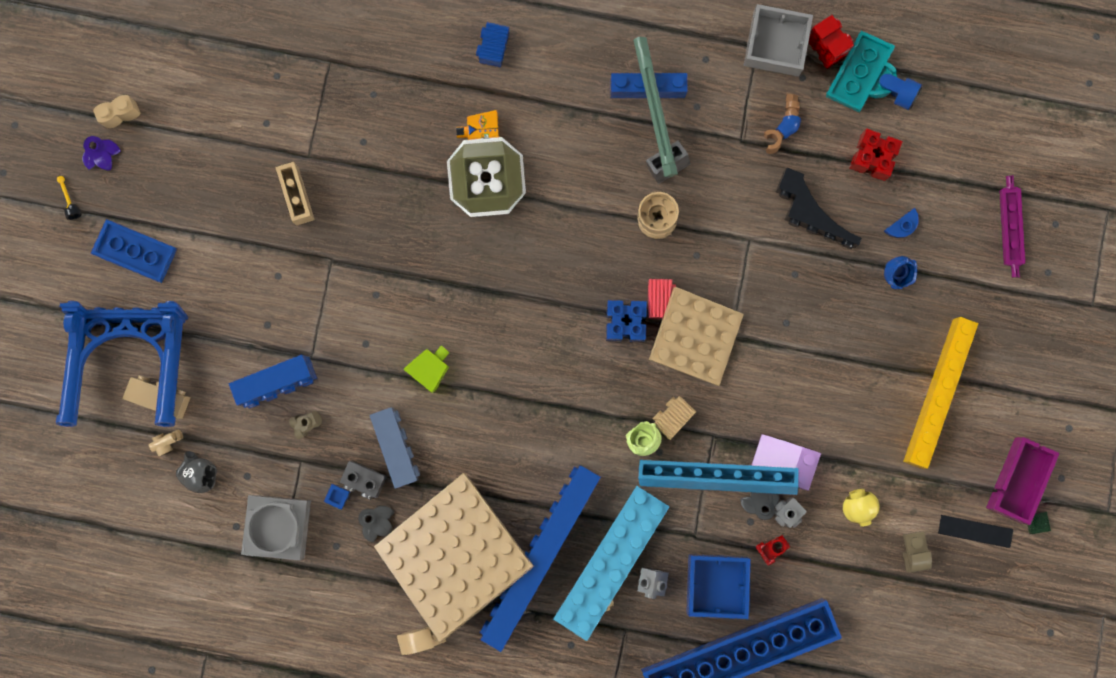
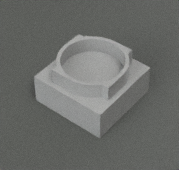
M757 4L753 12L743 66L799 77L804 68L813 15Z
M248 495L241 555L290 560L305 559L311 500Z

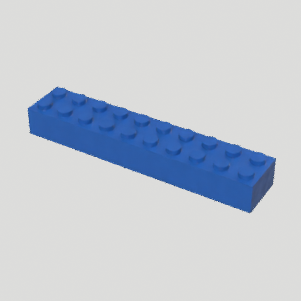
M581 465L578 468L574 467L569 475L572 478L568 485H563L559 492L562 495L559 502L554 501L549 510L552 514L549 519L544 518L539 528L542 530L540 535L535 534L529 545L532 549L529 553L525 552V555L534 567L500 595L501 603H496L489 615L492 619L490 622L486 620L480 631V634H482L480 640L502 652L601 478Z
M821 598L641 670L644 678H743L839 640L842 637L827 600Z

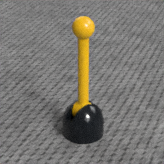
M58 176L57 181L61 184L68 204L64 209L65 217L67 220L77 219L81 217V211L77 205L71 204L64 184L65 178Z

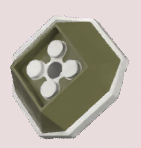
M502 137L463 140L447 160L450 199L470 217L509 214L526 193L523 155ZM483 172L491 174L492 179L489 183H484L481 180Z

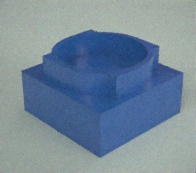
M688 554L686 614L692 617L749 619L751 559L743 556Z

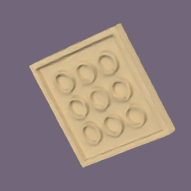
M674 287L649 360L720 386L744 314Z

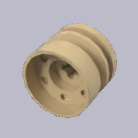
M653 192L644 197L640 202L637 218L638 226L642 233L650 238L661 239L669 236L674 231L679 215L678 204L675 199L663 192ZM658 215L661 216V219H658V221L654 220Z

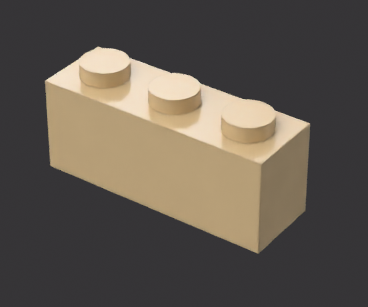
M295 162L276 167L292 222L297 226L315 220L299 167Z
M140 375L138 378L131 377L122 399L156 411L159 382H156L155 385L149 383V378ZM180 389L176 390L174 416L178 419H183L191 397L186 396V392Z

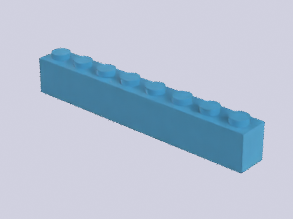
M640 460L638 480L640 486L797 495L799 468Z

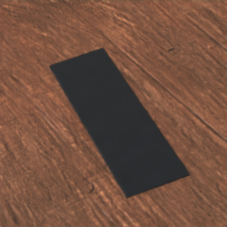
M941 515L938 534L1010 548L1013 529Z

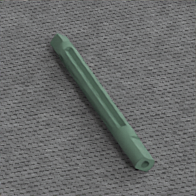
M637 37L633 41L657 139L664 177H673L678 173L653 71L647 38Z

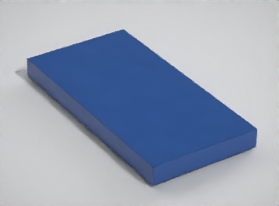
M106 219L90 254L162 283L177 248Z

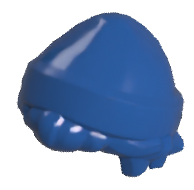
M898 256L889 260L884 270L886 282L891 285L892 289H902L915 283L917 278L916 261L906 256Z

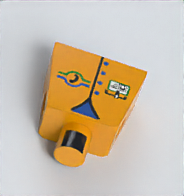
M497 110L468 116L467 126L456 127L457 138H468V140L498 138Z

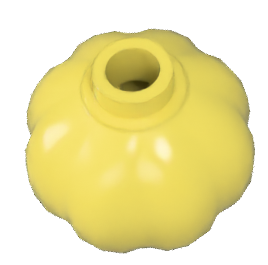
M864 489L849 492L850 496L846 497L843 503L845 517L851 522L859 523L860 526L872 524L871 520L877 516L880 509L877 497L871 492H865Z

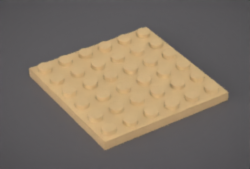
M465 473L455 479L374 546L439 642L444 641L534 567Z

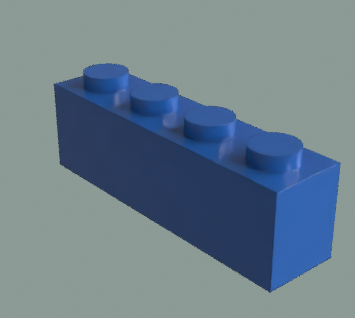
M611 73L610 98H647L642 74ZM654 73L660 98L686 97L687 73Z

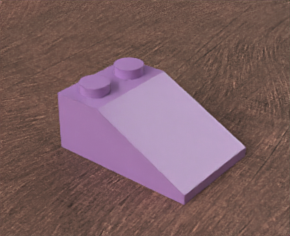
M762 434L751 466L799 468L798 488L809 490L821 453Z

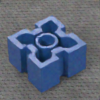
M608 300L607 318H611V323H607L606 341H622L623 337H629V342H644L646 340V324H641V319L646 318L647 301H631L630 306H623V301ZM624 317H628V319L631 320V323H629L628 326H625V323L621 322V319H624Z

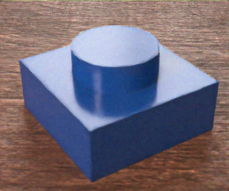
M331 484L324 502L342 510L350 491Z

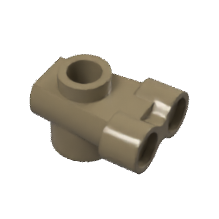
M312 411L302 416L296 415L290 418L289 424L294 429L295 437L301 439L308 435V431L322 424V417L316 411Z

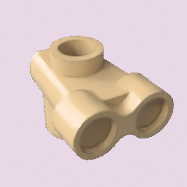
M179 429L165 436L162 433L152 438L153 442L149 444V448L152 452L156 451L159 457L172 451L171 444L183 439V434Z

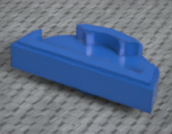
M913 208L885 229L884 232L888 236L904 238L912 234L919 222L916 209Z

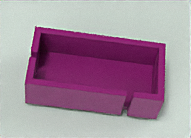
M1015 437L994 487L997 492H992L986 508L1020 524L1031 525L1060 453L1045 446H1039L1040 444L1025 437Z

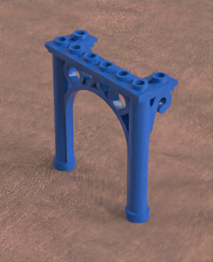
M77 301L60 303V308L65 314L64 330L69 332L60 409L59 415L56 416V425L64 427L77 426L83 370L90 353L108 340L119 337H134L153 345L160 357L161 367L155 425L161 427L175 426L176 417L174 416L182 330L183 323H185V320H188V315L179 304L174 301H166L165 303H158V308L155 307L151 310H144L138 307L132 308V310H125L119 307H115L113 310H106L100 307H96L94 310H87ZM109 323H121V324H120L118 327L113 328V331H112V327H111V325H110ZM132 323H143L141 332L138 328L133 327ZM105 325L106 330L102 335L95 337L91 334L94 326ZM160 325L162 330L158 335L153 337L147 335V329L150 326ZM87 336L92 341L84 348L85 337ZM165 338V348L163 351L157 342Z

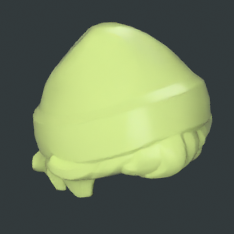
M646 421L640 422L635 428L630 430L626 434V441L634 454L647 456L659 448L662 436L655 423Z

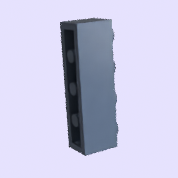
M390 407L369 415L394 488L396 489L419 481L418 476H420L418 466L413 465L411 459L414 457L411 447H407L405 442L408 439L404 428L401 429L399 421H401L399 411H395L394 408Z

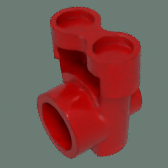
M781 535L765 544L761 542L755 547L769 566L776 562L775 558L789 549L790 545L785 537ZM776 542H780L782 544V547L780 549H777L775 547Z

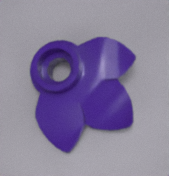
M89 136L83 143L85 152L82 160L88 169H92L97 165L101 169L111 170V155L118 154L121 150L111 140H101L99 137ZM91 142L96 143L97 146L95 149L90 148Z

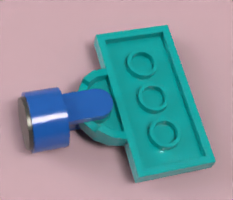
M860 31L854 46L849 51L826 97L860 113L868 97L877 99L892 94L897 97L894 104L909 111V109L913 108L923 87L922 84L907 78L904 81L897 78V70L888 63L895 45Z

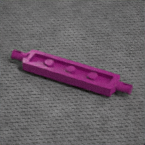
M1010 175L1005 177L1006 187L999 190L1004 265L1011 267V278H1019V266L1025 264L1021 188L1014 187V176Z

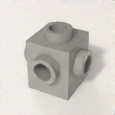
M789 497L786 501L781 500L775 506L777 510L774 514L777 516L775 520L782 527L791 528L793 526L795 528L801 523V517L807 511L793 497Z
M641 568L637 591L645 593V597L656 599V596H665L669 573L656 569Z

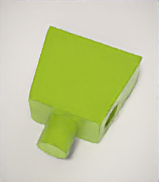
M440 346L434 354L426 349L403 370L431 393H434L449 368L443 360L450 352L443 346Z

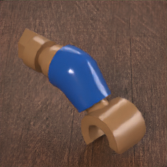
M786 94L787 111L783 121L776 130L764 132L766 139L773 138L776 141L774 145H768L766 150L768 154L778 152L781 147L782 138L786 139L800 127L801 118L798 112L800 102H798V96L795 94Z

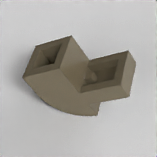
M918 531L903 534L906 552H903L906 572L913 573L931 569L932 557L931 551H928L925 532Z

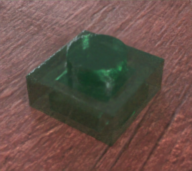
M1046 511L1035 513L1031 525H1027L1029 534L1051 531Z

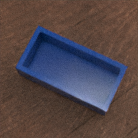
M302 354L228 384L236 405L251 409L259 406L260 401L266 400L268 402L277 399V395L280 393L286 395L296 391L295 388L298 386H310L314 384L313 380L318 378L310 357Z

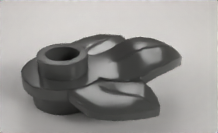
M751 492V497L740 499L741 505L746 512L756 514L761 520H769L774 516V507L779 503V494ZM767 507L769 512L763 513L761 509Z
M378 506L375 509L367 508L360 512L358 521L363 526L362 534L365 539L374 542L377 535L386 537L393 531V527L388 521L394 514L393 509L387 506ZM367 515L372 516L370 522L365 521Z

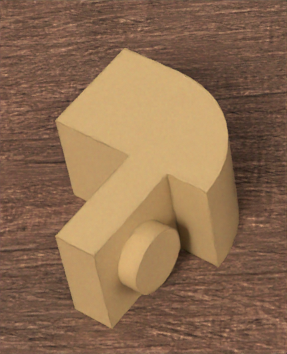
M429 626L397 635L402 655L425 651L446 642V639L439 642Z

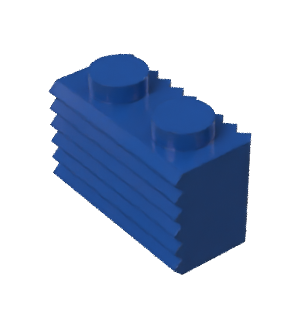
M487 22L486 28L482 27L480 38L483 40L482 44L478 45L476 56H479L480 63L499 68L502 66L510 33L509 27Z

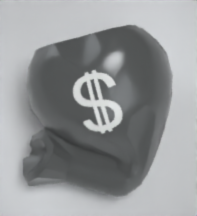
M187 451L184 454L183 463L176 470V477L181 484L194 493L208 492L215 485L217 474L215 465L207 459L198 458L194 452Z

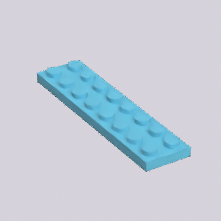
M636 486L553 620L587 641L669 509V506Z

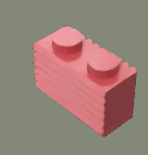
M649 279L648 319H663L673 288L676 287L675 284H672V279Z

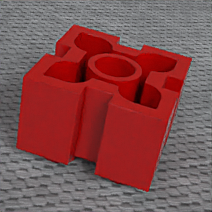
M830 15L812 28L808 41L813 51L818 53V58L826 69L844 59L854 46L851 36L841 31L842 24L833 15Z
M866 128L860 136L856 147L859 150L854 154L849 169L860 173H865L868 170L872 172L871 177L886 181L891 176L895 162L891 160L898 155L903 141L890 136L882 139L880 138L881 133Z

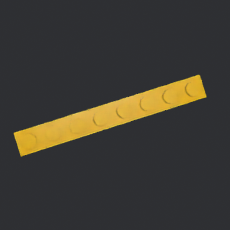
M963 317L952 320L903 462L921 469H928L979 323Z

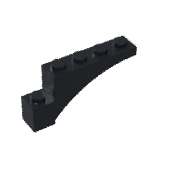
M786 168L776 193H779V196L784 199H793L785 217V220L789 221L788 224L794 227L801 226L806 228L808 233L814 235L817 233L823 235L824 239L828 241H838L842 243L843 247L848 249L859 246L862 238L839 226L819 207L804 181L805 174Z

